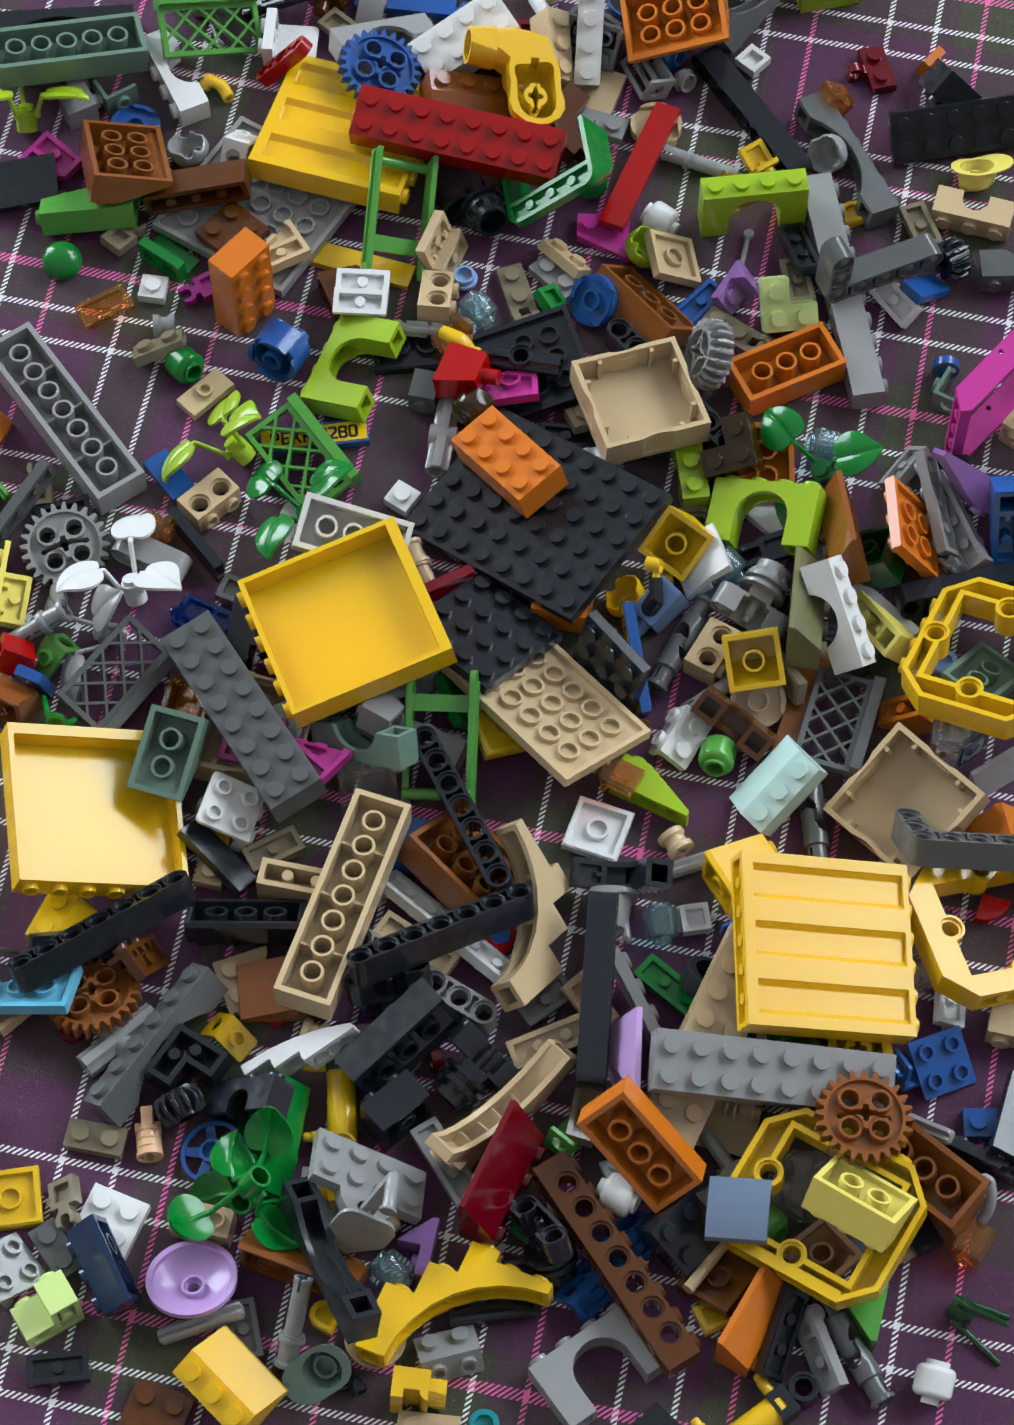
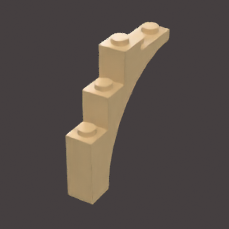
M522 818L505 824L496 830L507 853L514 874L515 884L526 883L532 886L537 911L534 919L518 925L511 958L501 976L490 987L504 1012L527 1005L564 971L549 945L568 929L553 903L571 888L569 887V881L558 862L549 865Z
M547 1039L530 1061L484 1105L457 1124L445 1130L431 1133L424 1142L431 1148L430 1154L441 1163L446 1162L447 1165L456 1171L471 1170L484 1154L510 1100L517 1101L526 1114L536 1113L575 1065L577 1056L558 1039Z

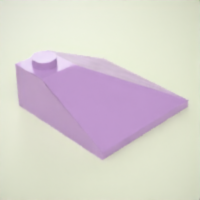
M635 1007L611 1024L607 1075L612 1086L626 1076H629L640 1088L643 1007Z

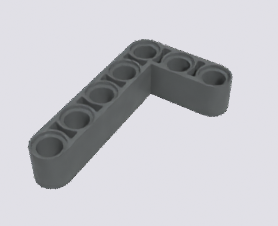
M930 233L910 238L857 258L852 256L843 238L835 236L826 240L820 248L815 282L828 303H836L931 269L941 263L944 255Z
M909 808L896 809L891 839L909 864L929 868L1014 872V835L933 831L920 812Z

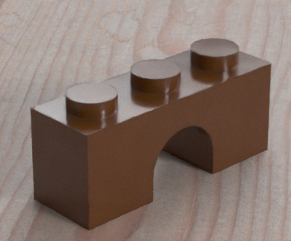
M711 684L690 709L691 712L712 728L714 726L725 732L735 741L738 748L757 762L760 761L778 737V735Z

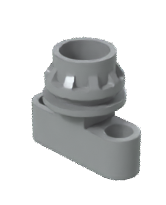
M761 558L756 566L748 569L745 576L741 578L739 582L740 587L731 582L722 581L709 605L713 610L747 631L778 626L781 641L788 629V617L774 608L782 607L785 601L784 598H786L789 591L788 582L791 574L780 563L771 559Z

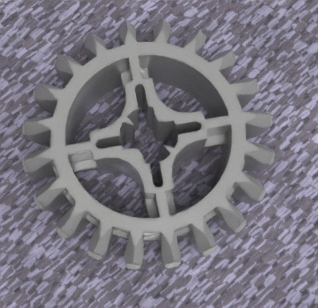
M704 318L702 321H698L696 326L692 328V334L688 335V342L685 345L686 349L683 356L687 364L690 380L697 390L714 391L719 389L721 383L726 381V375L730 374L729 369L733 365L732 359L735 355L734 348L736 343L733 342L735 334L732 333V327L728 323L723 322V320Z

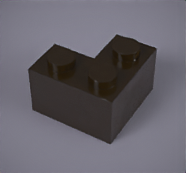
M743 411L719 418L725 445L699 452L705 478L715 483L716 477L726 478L727 475L741 476L765 469L754 416Z

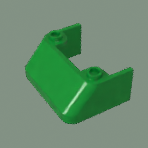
M579 115L577 118L586 160L531 192L529 184L501 178L509 220L519 227H525L607 179L613 170V162L607 132L584 115Z

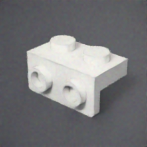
M688 704L674 707L668 712L665 717L666 724L662 730H659L651 740L653 745L648 751L652 756L661 755L680 771L687 769L700 748L702 741L712 728L691 712L690 709L692 707Z

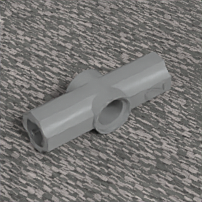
M455 398L438 400L434 424L430 425L425 473L433 478L441 479L450 468L452 453L456 451L451 442V439L459 433L458 422L452 414V403Z
M145 1003L139 1008V1011L131 1014L132 1020L124 1019L122 1021L123 1028L117 1025L113 1026L112 1034L104 1030L100 1039L76 1056L84 1071L94 1078L106 1069L109 1063L126 1046L128 1039L139 1030L145 1018L154 1011V1008Z

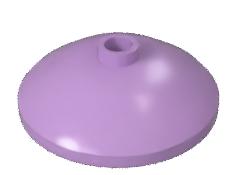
M187 1240L169 1246L154 1258L146 1273L145 1286L150 1301L159 1311L175 1318L193 1319L209 1315L229 1301L237 1287L238 1271L234 1258L222 1246L206 1240L201 1242Z

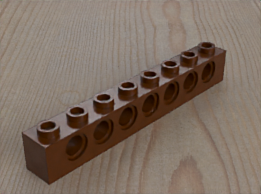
M563 1150L533 1168L532 1180L568 1233L574 1238L576 1245L666 1378L670 1379L699 1360L700 1341L692 1331L688 1333L682 1325L684 1319L675 1306H669L665 1300L667 1295L662 1285L658 1281H652L647 1273L649 1268L645 1260L640 1255L635 1256L630 1248L632 1243L623 1230L618 1231L613 1224L615 1218L607 1206L602 1207L596 1199L598 1193L590 1181L585 1183L579 1174L581 1173L579 1164L574 1157L568 1158ZM563 1183H570L575 1189L571 1192H563L559 1186ZM584 1207L588 1208L592 1213L587 1217H581L576 1213V1210ZM603 1232L609 1238L604 1242H598L592 1236L595 1233ZM614 1257H620L626 1264L622 1267H615L609 1261ZM631 1282H637L643 1289L639 1292H631L626 1286ZM653 1307L660 1312V1315L650 1318L644 1314V1310ZM665 1333H672L678 1340L669 1344L664 1342L661 1336Z

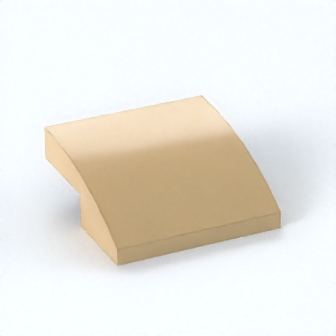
M434 210L415 252L427 270L453 272L460 266L468 249V243L461 229L451 228L444 211Z

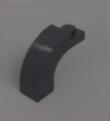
M575 856L571 858L569 887L590 889L598 885H619L635 889L638 895L663 893L672 890L674 861L645 857L637 861L615 862Z

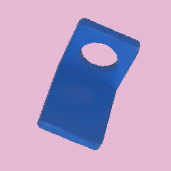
M898 1048L893 1049V1054L897 1055L895 1082L903 1092L920 1086L913 1064L908 1062Z

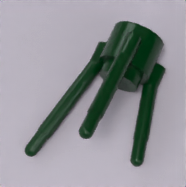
M957 1294L946 1314L953 1319L950 1325L963 1333L996 1366H1000L1001 1361L964 1326V1323L970 1325L975 1316L978 1315L1007 1328L1010 1324L1005 1320H1009L1010 1315Z

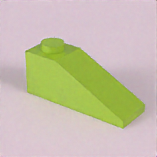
M624 753L609 780V793L686 828L689 820V810L644 758Z

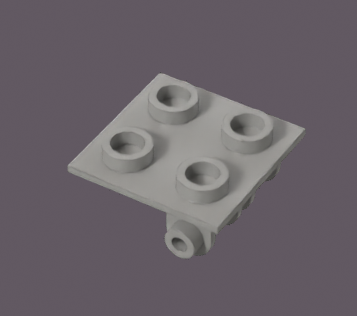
M17 1232L0 1239V1305L7 1308L14 1302L12 1297L33 1288V1284L37 1283L38 1279L46 1273Z

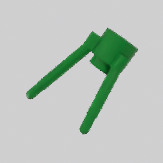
M45 695L41 696L46 717L44 724L73 726L81 720L78 716L66 719L61 713H52L47 697Z

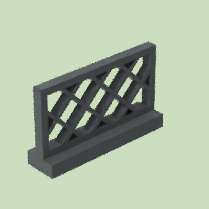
M127 614L55 696L88 727L119 729L174 667V664L167 655L163 645L132 615ZM127 623L136 630L137 641H123L122 629ZM117 636V641L111 642ZM142 645H152L160 654L155 660L143 661ZM107 646H118L119 661H105L104 649ZM123 646H137L138 661H124ZM99 656L100 662H93ZM125 665H138L139 678L136 681H126ZM144 665H149L148 668L144 671ZM89 666H100L101 681L87 682L86 669ZM105 666H119L120 681H106ZM81 676L82 682H76V680ZM121 685V698L118 701H108L107 686ZM126 685H132V686L126 691ZM71 686H82L83 702H73L65 693ZM87 686H101L102 701L88 702ZM103 705V718L97 724L89 717V706ZM108 705H114L108 712Z
M819 667L797 744L801 748L812 744L818 754L811 758L824 770L847 776V781L862 768L886 678L875 676V680L872 681L847 673L835 675L832 669ZM822 677L835 680L838 686L826 690L821 682ZM858 686L866 688L865 694L854 698L848 688ZM842 691L849 701L837 705L831 696ZM826 699L831 709L820 713L815 703ZM853 706L858 716L847 720L842 710ZM836 714L842 723L831 728L824 718ZM819 721L825 731L813 735L808 725ZM847 729L852 739L841 743L835 733ZM829 736L835 746L824 751L818 741ZM840 752L845 759L844 766L832 763L828 756Z

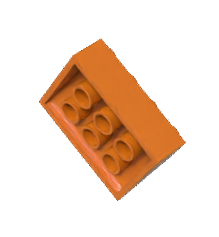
M620 0L629 64L730 40L727 0Z

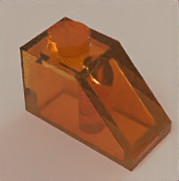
M976 1218L972 1219L958 1238L943 1228L951 1255L956 1257L955 1261L964 1268L971 1269L973 1267L977 1270L981 1267L999 1232L987 1224H979Z

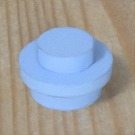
M461 265L453 271L455 272V283H459V290L468 291L476 286L478 277L472 267Z

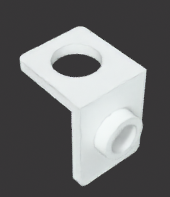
M235 130L225 136L220 162L229 161L227 153L230 149L237 150L240 153L241 159L245 158L247 160L249 146L255 144L258 136L251 135L250 132L245 130Z

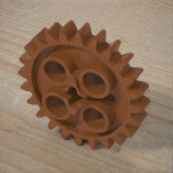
M98 958L97 962L93 964L90 959L86 962L85 966L81 965L83 975L68 1014H49L51 1022L55 1023L57 1030L63 1029L65 1035L73 1032L76 1039L82 1033L85 1034L86 1039H89L92 1033H97V1036L101 1038L104 1030L112 1034L113 1026L115 1025L123 1028L122 1020H132L131 1012L139 1011L137 1003L142 1002L140 993L143 991L140 982L137 983L135 978L129 975L123 961L109 968L102 958Z
M850 1070L848 1079L839 1074L836 1080L837 1083L829 1080L826 1086L827 1089L822 1088L819 1094L821 1099H817L814 1106L818 1110L814 1112L813 1119L819 1121L814 1129L819 1132L824 1131L819 1141H829L830 1144L827 1151L831 1152L837 1149L839 1151L837 1155L838 1160L843 1158L844 1155L849 1156V1165H852L855 1159H859L860 1165L863 1168L867 1160H871L873 1166L877 1167L880 1157L885 1163H889L891 1154L898 1157L901 1148L906 1147L909 1141L907 1138H910L913 1129L909 1126H912L914 1117L908 1116L913 1107L911 1105H903L908 1097L907 1094L898 1096L897 1092L900 1086L896 1085L890 1088L888 1086L889 1077L885 1078L882 1082L878 1081V1072H875L872 1078H868L866 1070L862 1071L860 1077H857L854 1071ZM842 1100H850L855 1106H846ZM872 1102H880L885 1108L879 1109ZM842 1128H849L853 1130L855 1135H848L844 1133ZM873 1130L883 1132L885 1137L876 1136Z

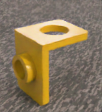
M217 1013L200 1033L202 1037L215 1039L236 1062H242L257 1044V1039L233 1014ZM221 1021V1023L215 1029H213V1027Z

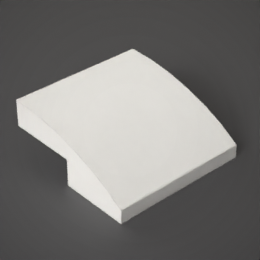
M337 268L332 314L386 317L390 289V270Z
M713 523L705 527L715 538L683 582L680 581L689 601L694 599L696 594H703L713 588L712 581L733 571L717 528Z

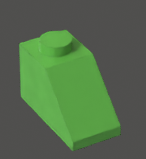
M889 1283L878 1300L848 1307L844 1310L848 1312L859 1332L860 1338L865 1342L869 1350H875Z

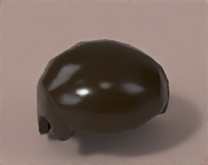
M476 388L474 392L468 395L462 391L452 403V414L459 424L466 427L490 406L496 407L495 399L490 393Z

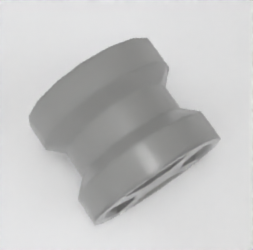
M153 314L154 338L161 336L167 330H176L175 314H169L167 317Z

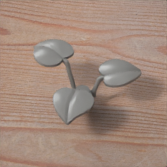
M55 583L50 586L44 611L54 606L55 602L59 599H63L68 603L67 592L57 595V584ZM107 584L99 585L94 593L91 604V611L94 615L93 621L73 616V621L94 627L93 637L101 644L119 624L112 623L110 620L124 591ZM126 626L122 629L123 641L127 639ZM117 636L111 642L117 641ZM100 644L76 650L74 655H67L61 670V686L86 661L82 654L95 651ZM81 676L76 680V682H82ZM71 686L65 694L73 702H79L82 686Z

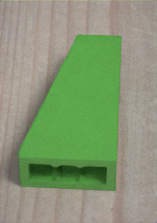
M87 188L41 199L39 210L35 211L36 224L41 226L43 236L136 228L141 196L119 204L99 205L89 201Z

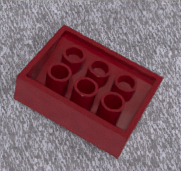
M510 1100L458 1205L459 1236L471 1242L488 1243L493 1246L497 1242L500 1244L503 1242L508 1231V1226L505 1224L509 1216L514 1217L511 1211V1204L519 1198L523 1189L526 1191L529 1189L532 1183L531 1171L535 1163L541 1164L547 1150L546 1147H543L544 1135L515 1100Z

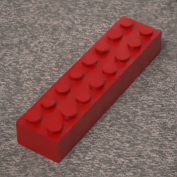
M361 84L349 129L350 144L372 149L381 145L384 146L385 152L430 161L434 155L439 156V164L540 187L559 174L567 143V130Z

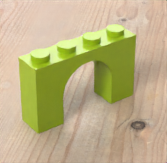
M806 169L700 178L697 217L701 237L726 235L731 212L737 207L753 201H767L775 204L778 226L802 222L805 227L809 197Z
M340 315L338 321L334 323L333 331L328 341L323 345L322 353L317 363L312 367L311 375L306 385L301 389L300 398L311 413L365 424L375 403L368 386L340 381L336 379L338 371L348 360L363 354L396 359L406 340L400 322L371 316Z
M727 475L726 478L716 477L705 526L713 523L717 528L725 550L737 551L741 528L746 515L759 504L765 502L781 503L787 508V519L781 545L788 555L795 556L796 546L804 548L810 555L815 557L828 495L822 486L814 481L794 483L787 479H779L777 482L767 481L761 477H753L752 480L741 479L735 475Z

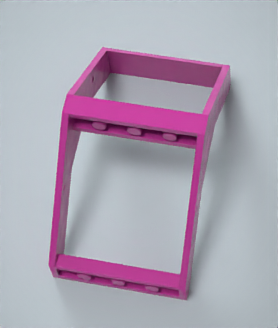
M1014 329L956 387L944 443V450L952 455L968 454L969 459L1002 425L1004 419L1014 409L1013 372L971 416V413L1014 370Z

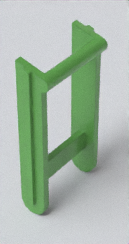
M379 145L372 150L370 157L371 166L361 269H371L374 251L418 258L416 280L421 282L423 269H427L415 252L419 241L375 234L382 167L426 175L420 229L421 239L434 212L439 156L434 155L427 164L383 156L384 146Z
M471 670L469 695L416 694L417 679L406 683L404 727L415 729V711L468 713L466 789L476 805L480 702L478 670ZM413 765L409 766L408 770L402 772L401 802L411 804L412 806V800L441 801L435 789L412 788Z

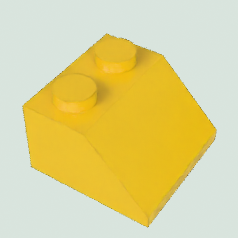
M778 626L721 636L730 693L786 685Z
M47 894L25 933L28 946L29 934L63 931L98 911L77 895L54 897L51 894Z

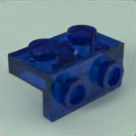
M187 591L179 606H172L170 616L173 625L179 628L209 610L225 636H227L231 611Z

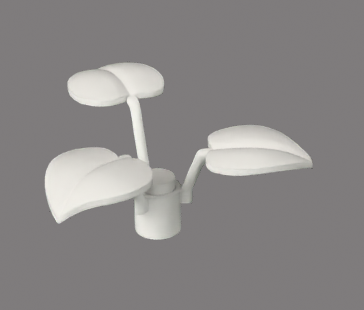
M144 513L142 515L135 514L123 517L111 527V535L114 539H128L132 573L126 574L122 578L121 585L107 569H99L98 562L82 561L69 566L61 574L56 585V592L58 595L63 592L90 590L99 586L104 580V576H106L115 588L124 591L123 594L127 605L137 607L143 605L148 600L146 590L182 591L179 568L173 562L163 561L150 564L145 571H140L138 574L133 541L134 539L148 538L156 528L154 516L150 513Z

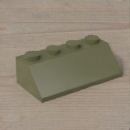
M796 546L791 584L784 666L818 670L820 658L825 659L827 642L822 641V638H827L829 621H823V617H829L830 604L818 596L808 595L800 568L818 561L804 548Z

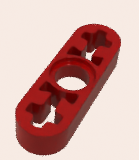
M303 35L299 36L259 70L256 80L266 88L302 61L311 51L313 44Z

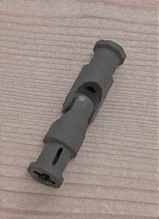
M696 594L689 612L684 613L669 642L655 662V670L647 678L649 691L653 694L664 696L667 693V686L672 678L677 677L683 666L685 656L705 627V621L708 616L714 612L709 605L711 598L708 596Z
M820 783L799 805L802 822L803 846L807 856L828 858L829 838L825 820L826 813L823 810L825 807L823 787Z
M813 1298L810 1304L817 1303L824 1309L825 1317L823 1320L830 1338L838 1347L840 1355L858 1387H863L871 1401V1409L877 1410L889 1404L895 1399L896 1395L894 1392H890L881 1377L883 1373L865 1342L860 1338L859 1332L848 1312L842 1309L836 1311ZM861 1356L860 1365H857L853 1358Z

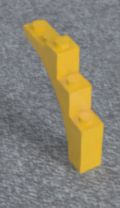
M472 1241L458 1272L448 1264H436L429 1261L415 1292H412L409 1287L400 1283L395 1285L389 1282L385 1283L376 1301L382 1311L377 1337L356 1342L357 1358L386 1369L397 1349L415 1330L433 1317L451 1308L474 1301L510 1299L528 1301L549 1307L553 1299V1283H550L547 1278L535 1274L532 1276L521 1272L515 1265H503L501 1251H498L495 1246Z

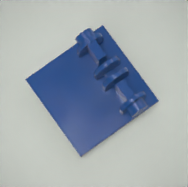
M959 1025L907 1043V1052H904L903 1055L914 1066L925 1101L977 1082Z

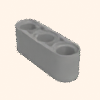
M151 537L134 539L133 541L138 571H145L150 564L169 561L178 566L180 581L182 582L193 564L192 559L186 553ZM128 539L116 540L110 549L111 556L118 562L131 567Z

